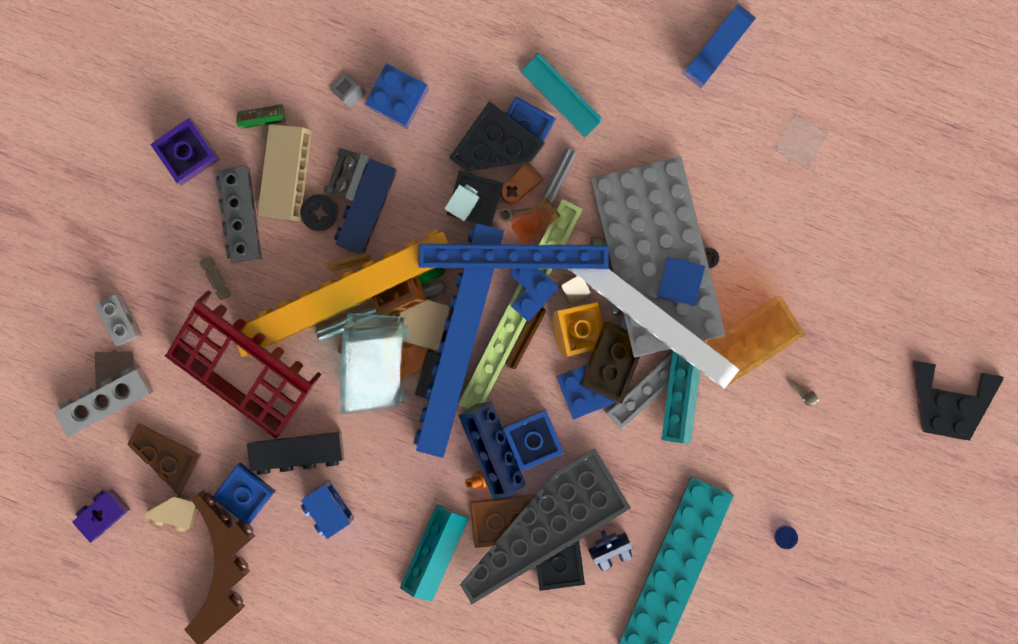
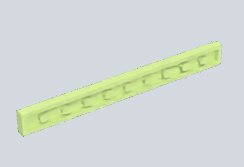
M562 199L539 245H565L583 209ZM539 269L547 277H549L552 269ZM520 283L458 403L459 406L465 409L486 401L527 321L511 307L526 290Z

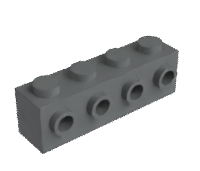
M244 166L219 170V176H216V184L218 190L222 192L219 206L221 213L225 214L226 222H222L224 235H228L229 245L225 246L227 258H231L233 263L262 259L250 168Z

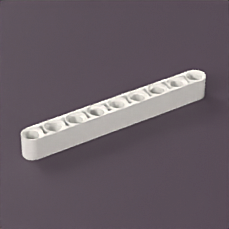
M568 269L723 389L726 388L739 371L731 362L611 270Z

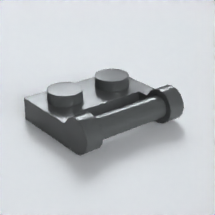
M339 148L337 152L339 157L324 192L353 201L368 157Z

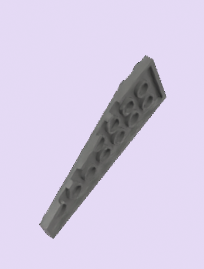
M596 449L591 450L555 472L461 582L460 586L471 604H474L631 509Z

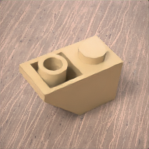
M176 495L146 512L144 518L150 519L152 524L162 526L166 523L172 525L174 530L185 532L186 529L189 530L193 527L198 509L191 501V497Z

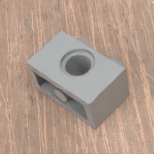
M114 294L95 304L115 346H122L142 336L122 294Z

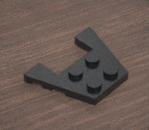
M913 360L922 432L970 441L1004 377L981 373L977 396L933 389L932 383L936 364Z

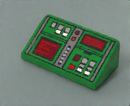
M280 104L240 111L237 113L236 124L239 128L246 129L285 122L284 107Z

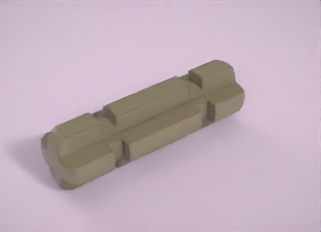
M211 257L202 259L200 265L203 270H206L205 274L213 289H216V295L220 300L228 298L231 293L228 287H225L224 284L226 283L219 270L214 267L213 259Z

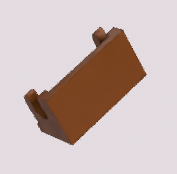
M419 277L410 278L407 282L372 297L377 317L386 319L427 301Z

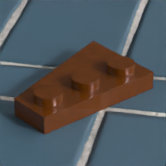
M140 423L137 424L127 444L178 496L181 495L201 456L200 453Z

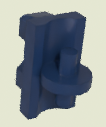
M604 530L600 532L603 538L595 542L596 546L588 549L594 564L598 565L602 571L613 566L610 560L612 557L618 555L621 562L632 559L631 549L633 547L626 532L618 536L616 533L607 536Z

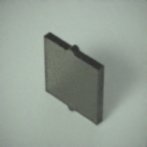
M112 350V352H95L96 390L101 388L99 383L111 377L115 381L121 377L120 372L131 366L134 369V351L117 352V350ZM119 384V392L129 391L127 385Z

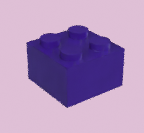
M190 118L150 144L176 183L180 185L185 184L220 160L196 123Z

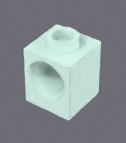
M467 184L465 187L459 185L444 209L465 222L480 199L476 196L478 191Z

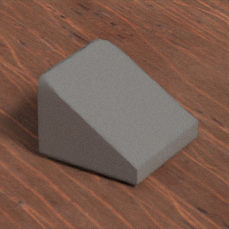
M346 73L330 89L349 108H352L366 93Z

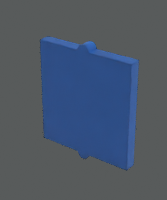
M667 257L657 297L672 300L675 304L680 302L695 306L705 266L691 263L688 259L682 261Z

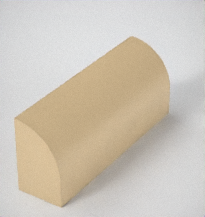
M269 124L257 216L301 222V208L304 200L312 130L303 127Z

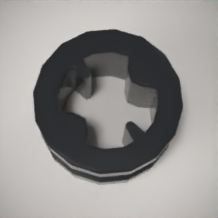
M713 248L704 249L708 254L712 253L714 255V258H712L713 263L709 265L708 262L709 269L715 267L719 262L718 252Z

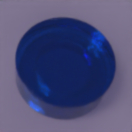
M783 525L775 531L774 540L782 549H791L798 542V534L792 527Z

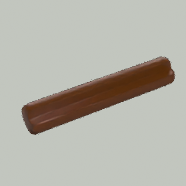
M541 307L533 318L526 322L505 362L506 366L512 369L517 368L546 313L544 308Z

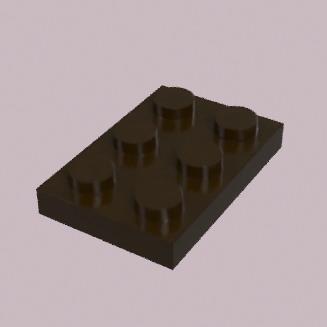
M609 321L604 322L580 382V386L617 404L623 403L641 357H634L627 330Z

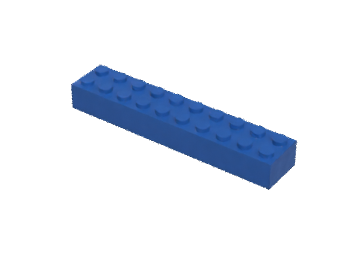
M476 224V228L471 227L467 241L471 244H501L504 230ZM465 268L463 273L458 274L455 285L459 287L458 295L452 296L449 308L453 309V314L451 318L446 319L443 330L447 332L446 340L440 341L437 354L441 355L439 363L436 362L434 364L431 377H435L434 385L428 386L425 399L429 400L428 407L422 409L419 422L423 423L422 430L418 429L416 431L413 442L414 445H417L416 451L440 458H443L445 455L494 268Z

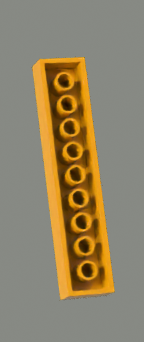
M438 230L425 235L426 240L420 243L417 240L411 241L404 245L405 250L397 252L392 250L382 255L384 259L379 262L371 260L361 265L363 269L358 272L350 270L341 274V280L337 282L329 280L320 284V290L318 291L307 290L299 294V299L294 302L293 300H286L276 305L278 309L273 312L272 310H265L256 314L257 319L251 321V319L244 320L246 325L241 332L251 339L257 333H262L265 339L260 346L264 349L370 300L375 295L389 291L407 282L410 278L418 277L434 269L419 268V244L450 243L444 232L439 233ZM236 345L242 357L251 356Z

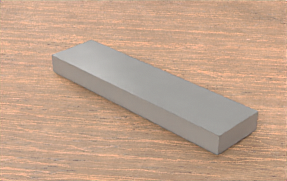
M672 352L626 393L622 404L615 403L606 412L621 430L668 388Z

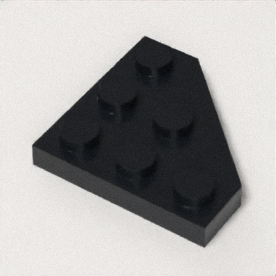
M489 101L449 158L467 172L527 163L535 159L545 145V142Z

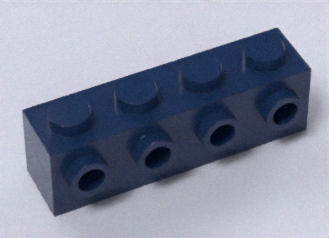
M369 159V162L366 163L362 174L363 177L358 185L352 205H347L344 211L343 218L346 219L343 227H338L334 240H337V246L364 256L396 176L397 170L373 159Z
M492 401L474 404L458 415L493 499L510 497L525 486V480Z

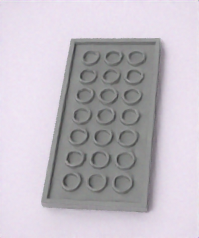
M679 156L591 178L606 242L609 245V255L614 273L702 341L725 336L682 157ZM667 257L682 261L688 259L691 263L705 266L695 306L680 302L675 304L672 300L657 297ZM624 313L634 357L671 349Z

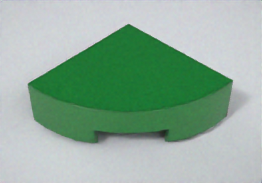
M434 268L418 276L421 285L444 275L445 270L444 268Z

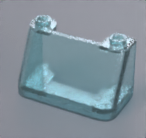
M348 313L342 340L340 413L353 414L399 407L400 402L404 403L405 389H401L400 372L403 340L408 339V326H404L405 317Z

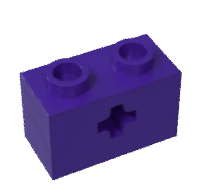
M113 489L107 492L104 490L100 491L93 497L95 502L91 506L87 507L85 505L75 513L77 518L72 523L90 543L99 538L130 510ZM99 510H102L104 513L98 518L96 515L99 513Z

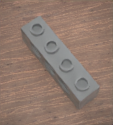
M131 366L120 372L121 377L114 381L111 377L99 383L100 389L93 392L92 388L79 394L81 399L75 402L69 399L58 405L60 410L54 414L66 436L69 437L152 393L153 389L141 367L134 370ZM120 383L127 385L129 389L127 395L119 392L118 387ZM100 394L108 398L106 406L99 403L98 396ZM79 405L87 408V416H81L78 413Z

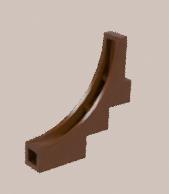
M204 490L193 497L191 501L201 513L210 533L214 549V572L212 585L204 605L197 616L184 629L196 644L206 642L245 607L242 597L237 592H233L231 588L250 572L246 560L241 556L238 557L236 553L255 537L254 530L248 522H243L239 519L233 524L231 516L225 510H221L215 504L216 499Z

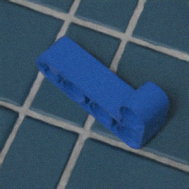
M737 4L683 75L699 88H702L756 17L740 4Z

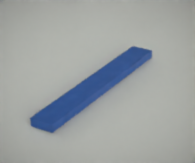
M419 244V268L608 269L609 245Z

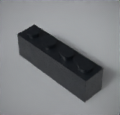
M341 431L255 441L247 444L250 472L256 471L257 475L271 473L270 469L279 468L280 472L293 471V466L312 469L316 468V464L325 463L326 467L337 466L339 461L345 459Z

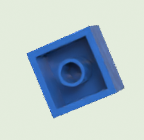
M386 63L365 102V106L408 129L429 88L427 84Z
M546 409L503 426L521 471L564 454Z
M330 480L307 494L301 500L303 512L307 517L311 516L314 519L316 531L321 537L324 535L326 539L351 524L355 518Z

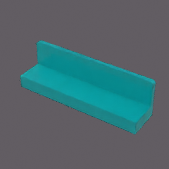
M538 52L535 54V58L521 70V73L584 138L601 123L602 118Z
M675 351L672 352L661 440L684 444L691 443L700 371Z
M436 505L400 585V589L414 598L427 601L433 600L469 520L468 517L456 514L442 505Z

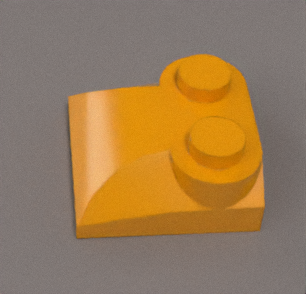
M598 302L553 312L552 325L556 344L563 357L594 349L603 326Z

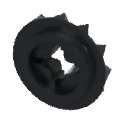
M321 194L313 195L306 199L301 208L303 223L314 231H326L334 225L338 217L337 206L334 201L328 196ZM322 203V210L329 214V216H321L317 223V215L311 213L310 210H318Z

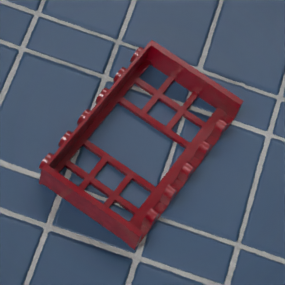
M208 290L195 302L194 307L165 357L277 439L288 426L322 374L317 372L310 381H307L298 374L303 368L301 362L295 361L291 367H288L279 360L284 354L282 348L276 347L270 353L260 346L265 339L262 333H257L251 339L241 332L246 325L243 319H238L232 325L222 318L227 311L224 305H219L214 310L207 307L205 304L212 294ZM198 317L209 324L203 334L193 327ZM212 328H215L227 337L222 347L208 338ZM189 331L200 339L195 348L184 341ZM231 341L265 365L247 395L213 371ZM204 342L218 352L213 361L199 352ZM269 369L283 379L278 388L263 379ZM287 382L301 392L296 402L281 392ZM259 384H262L274 393L268 403L254 393ZM278 397L292 407L286 416L272 406Z

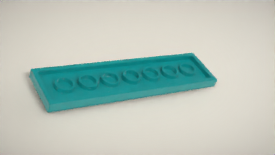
M690 477L618 644H670L734 497L733 494Z

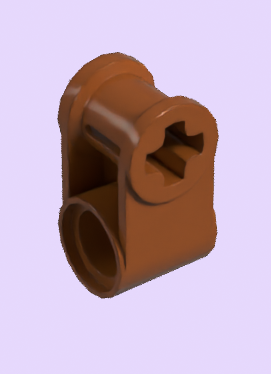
M529 162L525 163L502 187L501 196L503 201L511 205L516 204L528 192L536 188L544 178ZM509 188L510 190H513L515 188L517 190V197H508L507 189Z

